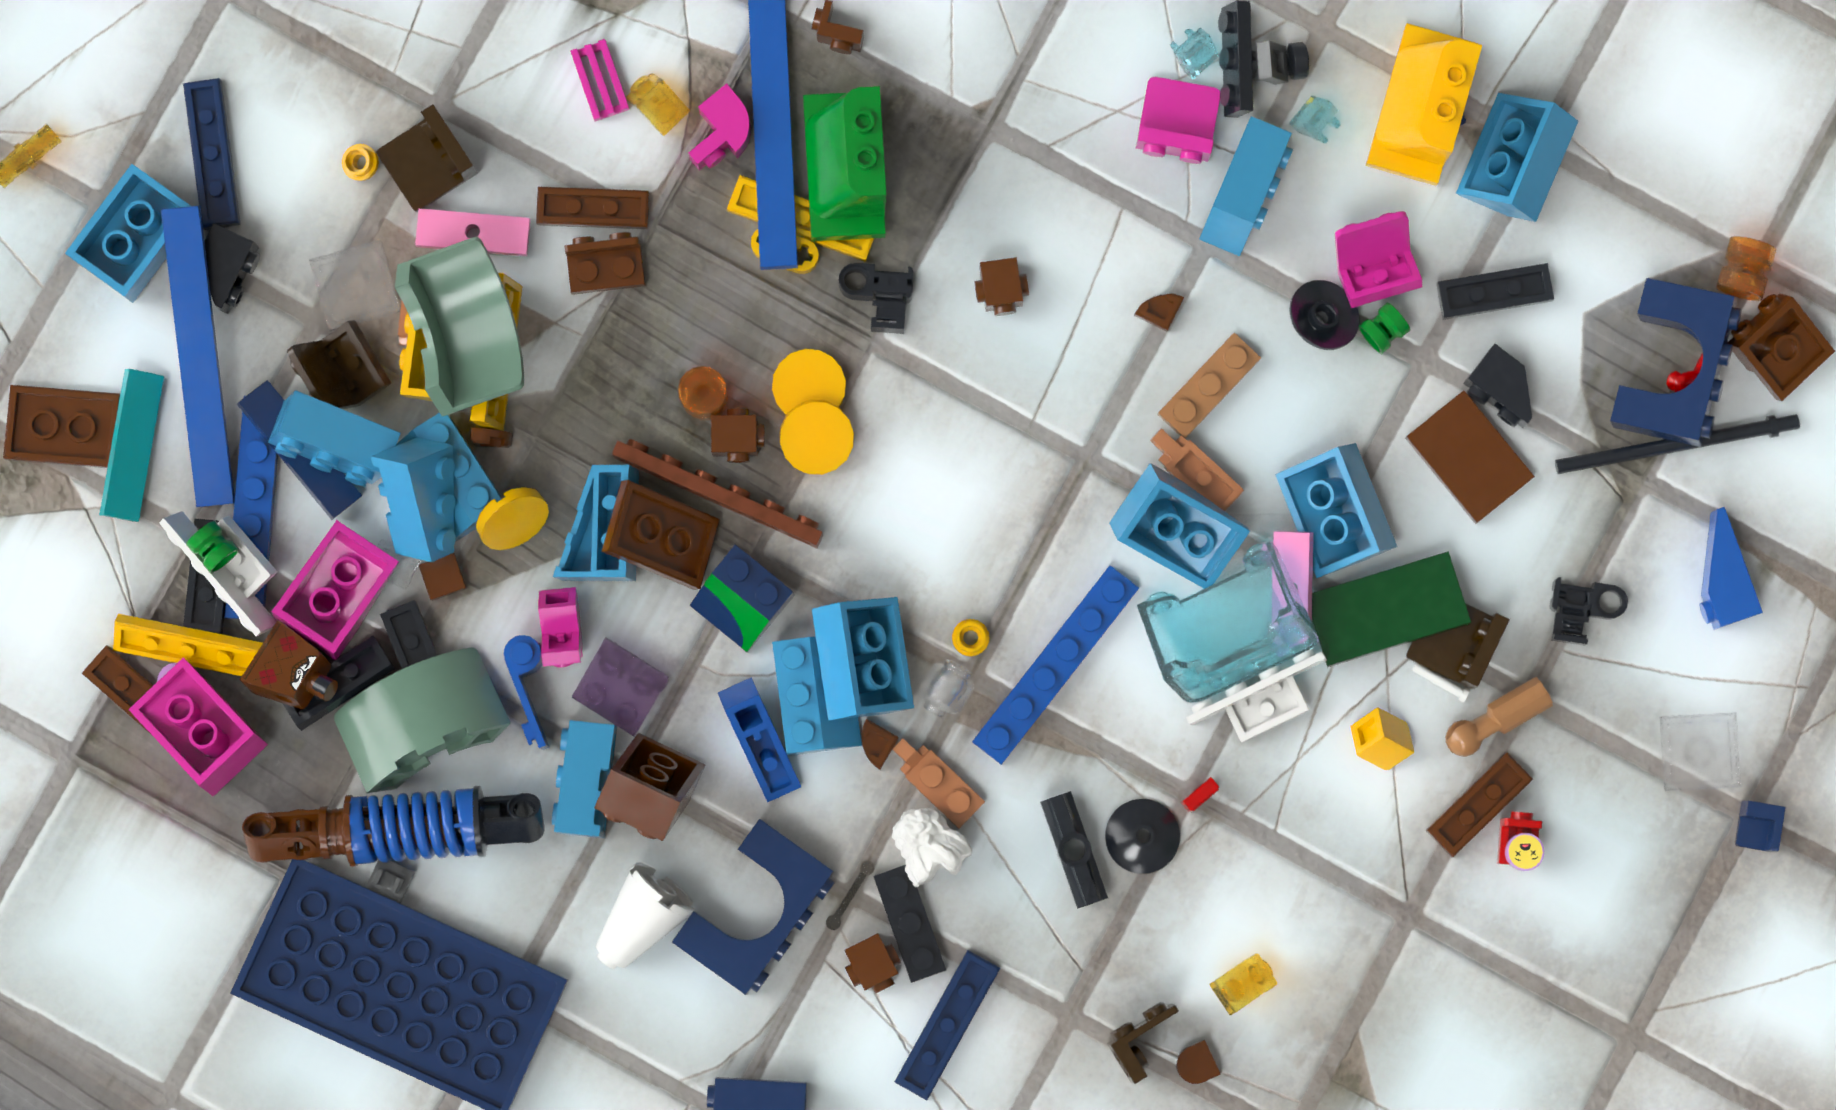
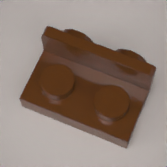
M630 232L613 233L609 235V240L594 241V237L591 236L572 239V244L564 245L572 295L645 286L641 243L638 237H631Z

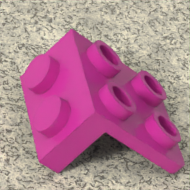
M1160 77L1150 78L1147 83L1135 149L1143 150L1144 154L1154 157H1165V154L1180 157L1179 160L1192 164H1201L1202 161L1208 162L1213 147V134L1220 101V91L1215 87Z
M1406 212L1386 213L1379 218L1358 224L1346 225L1335 232L1338 276L1351 308L1422 288V277L1410 250L1409 219Z

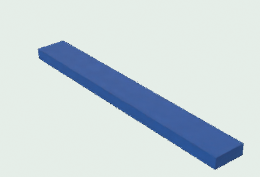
M748 0L760 270L798 268L786 4L785 0Z
M199 205L161 209L196 507L234 504V487L201 208Z

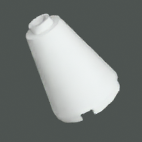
M635 863L630 869L596 943V948L599 951L597 957L602 963L612 969H615L617 966L626 968L687 919L695 909L691 907L693 902L690 897L667 876L664 880L652 876L656 869L644 863Z

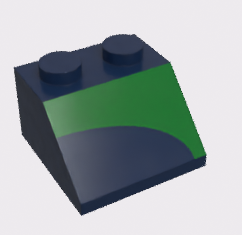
M735 544L710 574L690 606L748 653L795 595L791 589Z

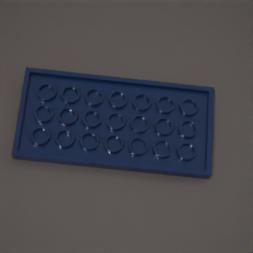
M292 859L230 994L484 1110H510L567 985L568 979L311 862Z

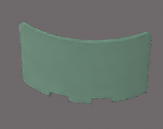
M479 237L464 240L397 265L395 289L405 305L414 330L422 329L427 348L421 349L425 372V391L442 417L523 388L524 365L514 316L499 274Z
M473 647L437 655L399 670L359 693L334 715V721L366 793L397 789L411 776L431 764L428 757L445 749L451 755L470 747L491 743L511 724L477 649Z

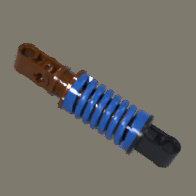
M481 786L457 789L454 792V806L452 804V794L449 790L441 792L440 802H438L436 792H427L426 803L423 801L422 793L415 792L411 796V804H409L408 795L400 793L397 796V805H395L393 795L386 794L382 800L383 806H379L378 797L375 795L369 796L368 800L367 796L353 797V795H346L343 808L331 810L329 806H322L314 810L296 809L287 812H258L248 816L242 824L248 854L256 862L264 863L289 859L305 860L316 857L332 859L334 855L342 854L346 855L351 867L358 866V864L374 863L378 859L383 863L390 861L392 858L398 862L403 861L406 856L410 860H417L420 856L424 859H431L435 854L439 858H446L449 853L454 857H461L462 855L485 857L487 845L532 843L539 840L545 831L541 803L537 796L530 793H520L517 795L484 797ZM298 820H300V827L296 824Z

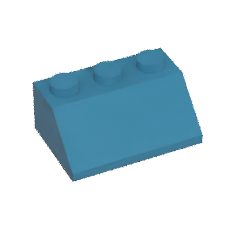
M1498 93L1456 194L1506 216L1536 222L1576 129L1578 120L1554 102Z
M438 413L411 430L396 446L416 437L453 445V461L455 463L453 474L455 498L454 532L456 541L476 529L479 514L487 503L493 499L498 502L502 497L450 415L442 417Z
M1356 443L1338 446L1275 474L1297 531L1313 532V571L1316 578L1363 562L1397 547Z
M816 636L772 642L786 754L791 756L862 746L858 717L828 721Z

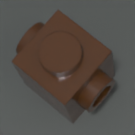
M1017 257L980 262L981 280L974 281L977 303L984 302L986 312L994 311L995 316L1016 313V307L1023 306V296H1029L1026 273L1019 274Z
M727 409V415H711V453L713 457H727V462L747 463L750 462V456H758V447H765L764 424H758L757 416L749 415V409Z
M879 933L844 950L851 963L845 969L854 987L861 984L864 991L872 987L876 994L895 984L892 977L899 974L896 966L902 963L892 943L885 946Z

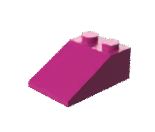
M336 520L271 611L273 618L276 621L283 622L305 641L336 660L361 626L399 564V561Z
M184 657L128 709L188 775L213 797L268 745Z

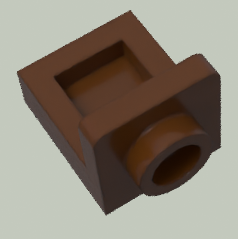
M825 0L823 9L816 8L812 23V30L817 31V41L829 44L832 51L841 54H851L852 50L861 52L864 30L831 23L833 1Z

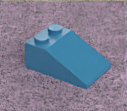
M1152 463L1148 465L1109 522L1118 541L1207 591L1213 586L1250 532L1248 527L1186 483Z

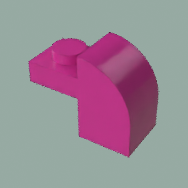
M726 83L698 106L700 115L714 130L712 134L688 152L690 160L699 171L706 165L709 169L717 165L726 156L724 150L727 148L738 159L747 148L750 140L751 127L746 107Z
M576 587L539 591L538 612L542 632L541 657L543 667L555 666L562 668L574 663H581L583 643Z

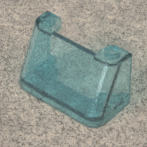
M1271 541L1249 548L1242 560L1245 570L1180 600L1173 594L1157 592L1149 596L1146 601L1137 605L1163 680L1184 701L1194 703L1208 699L1270 668L1278 666L1317 645L1319 639L1314 625L1278 549Z

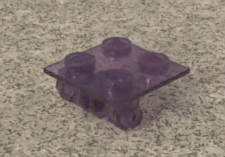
M605 637L574 691L572 698L635 737L657 697L667 686L669 676Z

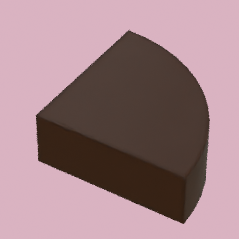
M1176 294L1155 296L1143 302L1134 316L1167 332L1184 297Z
M471 428V441L476 447L509 448V446L512 447V433L495 429Z
M865 720L861 737L862 746L869 761L881 770L899 737L872 721Z

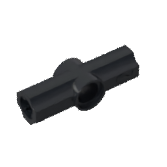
M1071 791L1041 801L1040 804L1057 850V856L1061 861L1077 909L1107 899L1108 896L1092 853L1091 844L1086 836ZM1070 839H1077L1084 845V855L1077 861L1069 860L1064 854V845Z

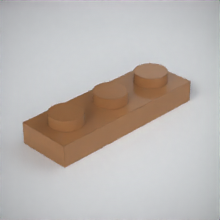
M1233 333L1157 415L1179 436L1182 435L1186 439L1259 362L1261 357L1237 334Z

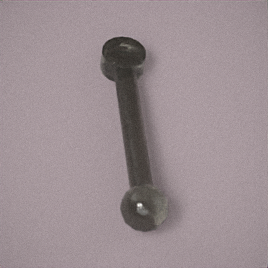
M871 861L861 863V872L835 914L827 918L826 925L829 929L836 930L840 927V918L866 876L874 872L875 866Z

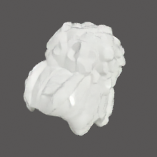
M934 807L907 810L903 812L900 821L893 827L892 838L895 840V846L901 850V856L906 859L905 872L908 874L909 880L912 881L914 887H919L931 881L939 868H945L951 874L956 875L961 869L963 860L972 855V848L966 837L960 834L959 831L949 829L947 821Z

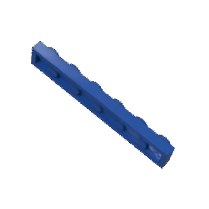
M242 411L233 520L269 561L278 454ZM267 583L255 594V597L264 607ZM226 603L224 618L240 620L235 611Z
M1109 566L977 734L972 743L1002 765L1135 595L1139 587L1112 566Z

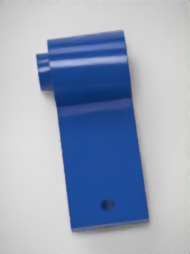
M515 636L505 645L503 654L528 722L521 726L529 746L533 744V740H536L538 747L541 750H545L550 747L523 680L524 677L534 674L542 667L541 645L530 636Z

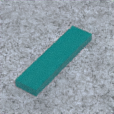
M125 369L100 516L139 522L164 380L162 375L134 369Z

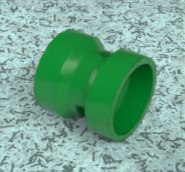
M1388 302L1378 309L1376 317L1366 319L1358 326L1365 340L1381 355L1391 347V342L1395 338H1402L1411 330L1403 316Z
M216 521L209 522L203 526L186 543V546L193 554L201 556L203 566L210 574L224 567L239 552V548L233 541L224 538L222 528Z

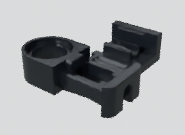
M851 263L846 265L839 274L840 291L848 299L873 301L872 306H877L876 317H871V332L904 334L906 304L912 300L913 268L908 266V273L875 271V264ZM854 272L860 273L866 278L865 286L857 291L850 290L845 285V278ZM903 296L906 297V302H902ZM877 320L896 321V323L877 322Z
M1562 577L1555 579L1552 583L1553 596L1550 599L1549 607L1553 612L1557 611V607H1560V611L1555 613L1551 641L1587 645V635H1582L1584 622H1589L1588 617L1611 620L1621 616L1628 606V598L1625 591L1616 585L1594 582L1592 587L1588 588L1561 584ZM1604 592H1613L1619 597L1620 606L1616 612L1607 613L1600 607L1599 600Z

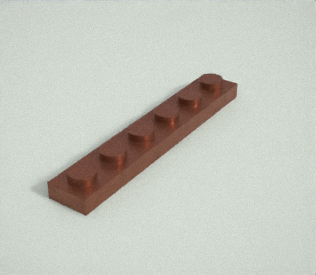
M628 439L627 444L617 441L612 452V456L615 459L818 549L823 537V532L817 530L818 522L802 515H798L797 520L783 514L784 507L766 499L763 505L749 499L750 492L733 484L730 485L729 489L723 488L715 484L717 480L715 476L697 469L695 474L681 469L683 462L666 454H663L661 459L647 454L649 447L635 440Z

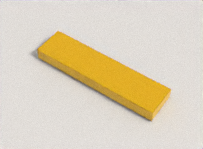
M739 175L727 207V212L758 222L755 180ZM794 195L796 235L811 241L809 200ZM875 238L812 242L866 262Z
M118 614L114 623L113 651L178 663L184 657L193 667L237 676L244 674L263 644L262 642Z

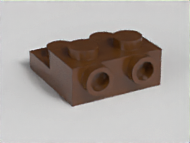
M1779 293L1777 296L1772 294L1764 298L1757 307L1760 312L1751 321L1746 319L1739 322L1737 331L1731 330L1733 338L1727 344L1733 345L1732 352L1748 371L1756 374L1776 400L1783 401L1825 362L1835 350L1796 300L1791 296Z

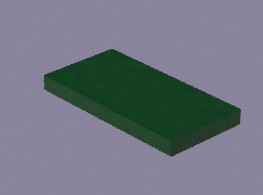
M1449 551L1312 593V620L1322 652L1327 659L1325 661L1327 668L1471 624Z

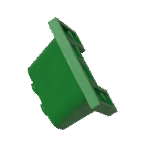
M880 86L858 87L848 93L803 95L811 242L885 238L886 179Z

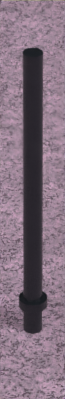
M1797 414L1780 418L1770 415L1766 416L1764 421L1712 430L1710 438H1703L1701 447L1769 435L1770 438L1778 437L1780 432L1800 429L1799 418ZM1663 439L1555 460V468L1557 474H1563L1701 447Z

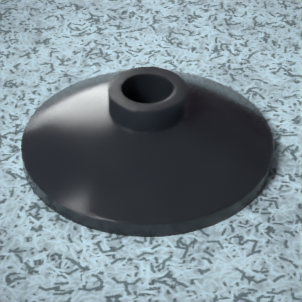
M1326 280L1307 282L1296 290L1290 301L1289 313L1293 327L1303 340L1316 348L1323 350L1340 349L1349 344L1358 332L1360 324L1358 308H1351L1344 289L1335 283ZM1316 316L1320 317L1323 320V323H1321Z
M1135 799L1124 803L1111 815L1105 830V842L1111 858L1120 867L1132 873L1148 874L1164 868L1174 858L1180 843V830L1174 815L1164 805L1150 799ZM1139 829L1149 831L1150 840L1147 843H1140L1137 840L1136 833Z

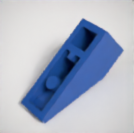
M1725 507L1710 513L1701 590L1703 602L1699 603L1706 624L1711 623L1713 630L1763 613Z
M752 677L718 692L726 715L767 803L801 788V784Z

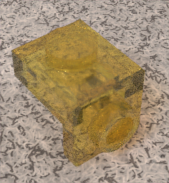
M653 73L636 80L630 88L631 92L626 96L629 103L635 106L663 136L690 112L688 107L664 80Z
M1256 953L1235 965L1209 985L1228 1014L1232 1015L1263 993L1274 988L1277 985V981L1273 977V971L1269 964Z

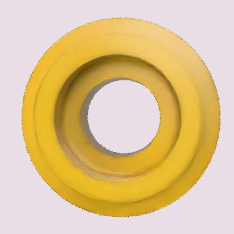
M352 145L343 154V170L353 180H368L378 169L379 160L377 153L368 145ZM364 156L366 164L364 168L359 169L357 162Z
M966 619L958 623L954 628L952 642L960 654L969 657L977 656L987 648L989 632L982 622L975 619ZM968 631H973L978 636V641L973 645H968L963 640L964 634Z

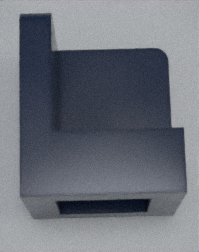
M1749 800L1742 801L1735 845L1766 852H1778L1786 807Z

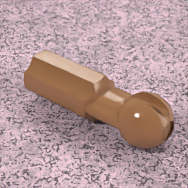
M1534 677L1488 704L1487 712L1473 721L1460 720L1454 722L1446 732L1445 742L1450 751L1458 756L1467 757L1473 755L1480 749L1485 738L1497 731L1506 734L1552 707V699L1542 682L1537 677Z

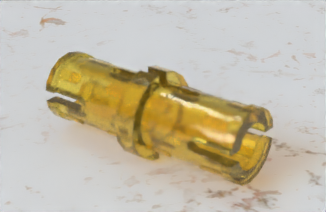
M47 124L43 125L42 128L22 144L18 142L14 145V150L0 162V185L4 189L27 169L31 168L33 170L37 166L36 162L62 142Z

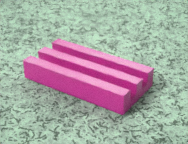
M605 39L599 40V43L593 45H585L581 49L570 50L595 122L630 110ZM602 51L620 105L614 107L595 53ZM588 56L606 108L605 110H598L581 61L582 57Z

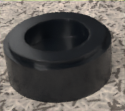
M1303 42L1289 43L1286 54L1289 76L1291 80L1306 79L1309 75L1307 47Z

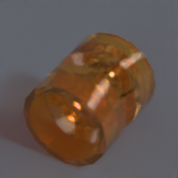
M1741 236L1730 237L1725 254V259L1729 264L1721 268L1716 289L1740 299L1762 301L1768 278L1764 273L1771 271L1777 249L1760 240ZM1742 270L1750 271V274L1744 273Z
M706 366L694 367L687 371L680 379L678 386L679 399L685 411L694 419L702 421L711 420V415H721L726 409L729 400L728 389L721 374L713 368Z

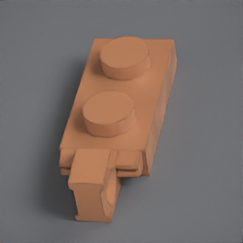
M1162 428L1151 438L1150 441L1163 453L1158 459L1164 465L1163 468L1222 510L1226 511L1244 491L1191 440L1187 441L1181 435L1175 441Z
M902 738L893 747L892 750L906 762L900 768L906 775L905 778L958 829L985 803L952 769L924 745L916 751Z

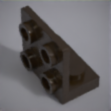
M433 104L421 111L424 117L423 121L376 151L378 157L415 212H418L419 208L424 209L478 174Z
M1466 604L1471 624L1411 642L1406 658L1473 690L1479 686L1510 619L1498 613L1491 616Z
M1159 1002L1142 1013L1145 1018L1144 1021L1136 1026L1132 1022H1127L1110 1033L1113 1040L1108 1042L1107 1045L1131 1083L1136 1084L1147 1077L1144 1068L1149 1066L1138 1046L1134 1045L1130 1048L1128 1043L1179 1012L1175 1004L1166 1006L1164 1002Z

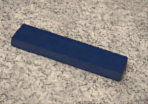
M216 78L183 83L203 229H211L213 223L221 227L241 225L222 80Z
M266 380L240 400L237 405L268 442L285 400L271 383ZM270 444V446H271V447L274 449V451H275L276 446ZM277 453L331 520L362 497L357 488L345 479L346 475L343 472L333 468L330 473L312 467L310 465L311 460L298 454L296 458H289Z
M967 950L894 1082L928 1100L1000 970L999 967Z

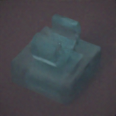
M1201 27L1196 32L1192 29H1186L1184 32L1188 39L1180 46L1174 41L1170 44L1184 73L1193 80L1220 55L1210 35Z
M1313 95L1289 122L1298 133L1312 137L1314 140L1322 143H1327L1328 141L1327 137L1322 133L1327 124L1337 129L1341 126L1339 120L1334 117L1339 110L1329 100Z

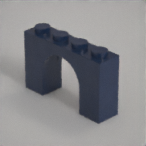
M1646 278L1637 313L1640 321L1687 332L1702 347L1703 362L1695 380L1686 388L1675 393L1659 394L1619 385L1610 419L1613 428L1698 447L1702 446L1704 437L1710 438L1715 420L1714 416L1709 415L1712 402L1720 401L1724 384L1723 380H1719L1721 367H1728L1733 345L1727 344L1730 331H1737L1742 309L1736 308L1735 296Z
M761 819L757 821L738 850L770 872L779 882L784 895V909L778 924L768 934L760 938L740 940L729 936L700 914L693 911L672 941L677 947L745 995L751 989L756 993L760 990L770 975L764 971L773 958L778 962L781 960L792 944L786 940L794 928L801 931L813 915V912L808 909L816 897L823 900L835 884V881L830 878L834 873L833 870Z
M716 1077L715 1085H708L707 1108H713V1110H806L807 1082Z

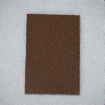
M10 385L3 459L108 468L120 394Z
M1464 390L1405 437L1475 524L1535 477Z
M623 480L619 487L601 552L690 589H701L720 519L630 480Z

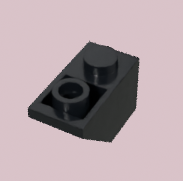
M213 223L204 241L210 292L215 306L220 311L228 314L231 306L236 308L241 301L244 293V287L241 285L246 274H252L260 260V254L257 253L259 246L254 241Z
M1494 344L1463 384L1469 387L1467 393L1477 402L1483 405L1489 402L1498 409L1497 416L1511 427H1515L1518 424L1524 428L1532 419L1525 366L1497 344Z

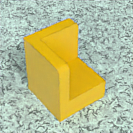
M1379 707L1350 726L1357 756L1384 770H1390L1414 753L1408 724Z

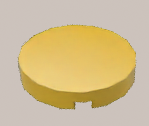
M803 349L789 354L779 363L773 374L772 392L776 405L785 415L796 406L809 400H825L840 407L845 397L846 380L841 366L832 356L820 350Z
M809 400L796 406L786 414L780 427L779 443L785 458L794 468L807 474L823 475L836 470L848 459L853 448L854 432L849 418L838 406L825 400Z
M527 487L510 489L503 493L505 498L498 502L493 499L487 503L479 514L476 523L480 539L487 547L495 550L514 548L527 542L540 531L546 523L549 509L547 502L536 489Z

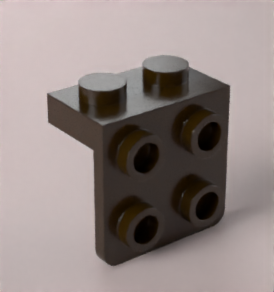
M355 320L347 321L322 340L296 344L287 349V354L291 359V367L302 378L309 391V396L340 409L358 407L392 384Z

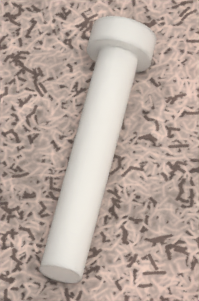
M1418 663L1412 669L1415 673L1459 697L1458 701L1464 703L1471 691L1466 687L1464 689L1458 687Z

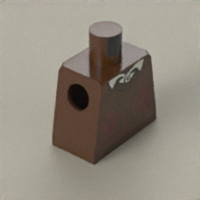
M277 620L240 678V681L255 695L300 709L306 708L314 695L324 701L331 700L338 688V682L327 676L331 669V663L316 648L279 620Z

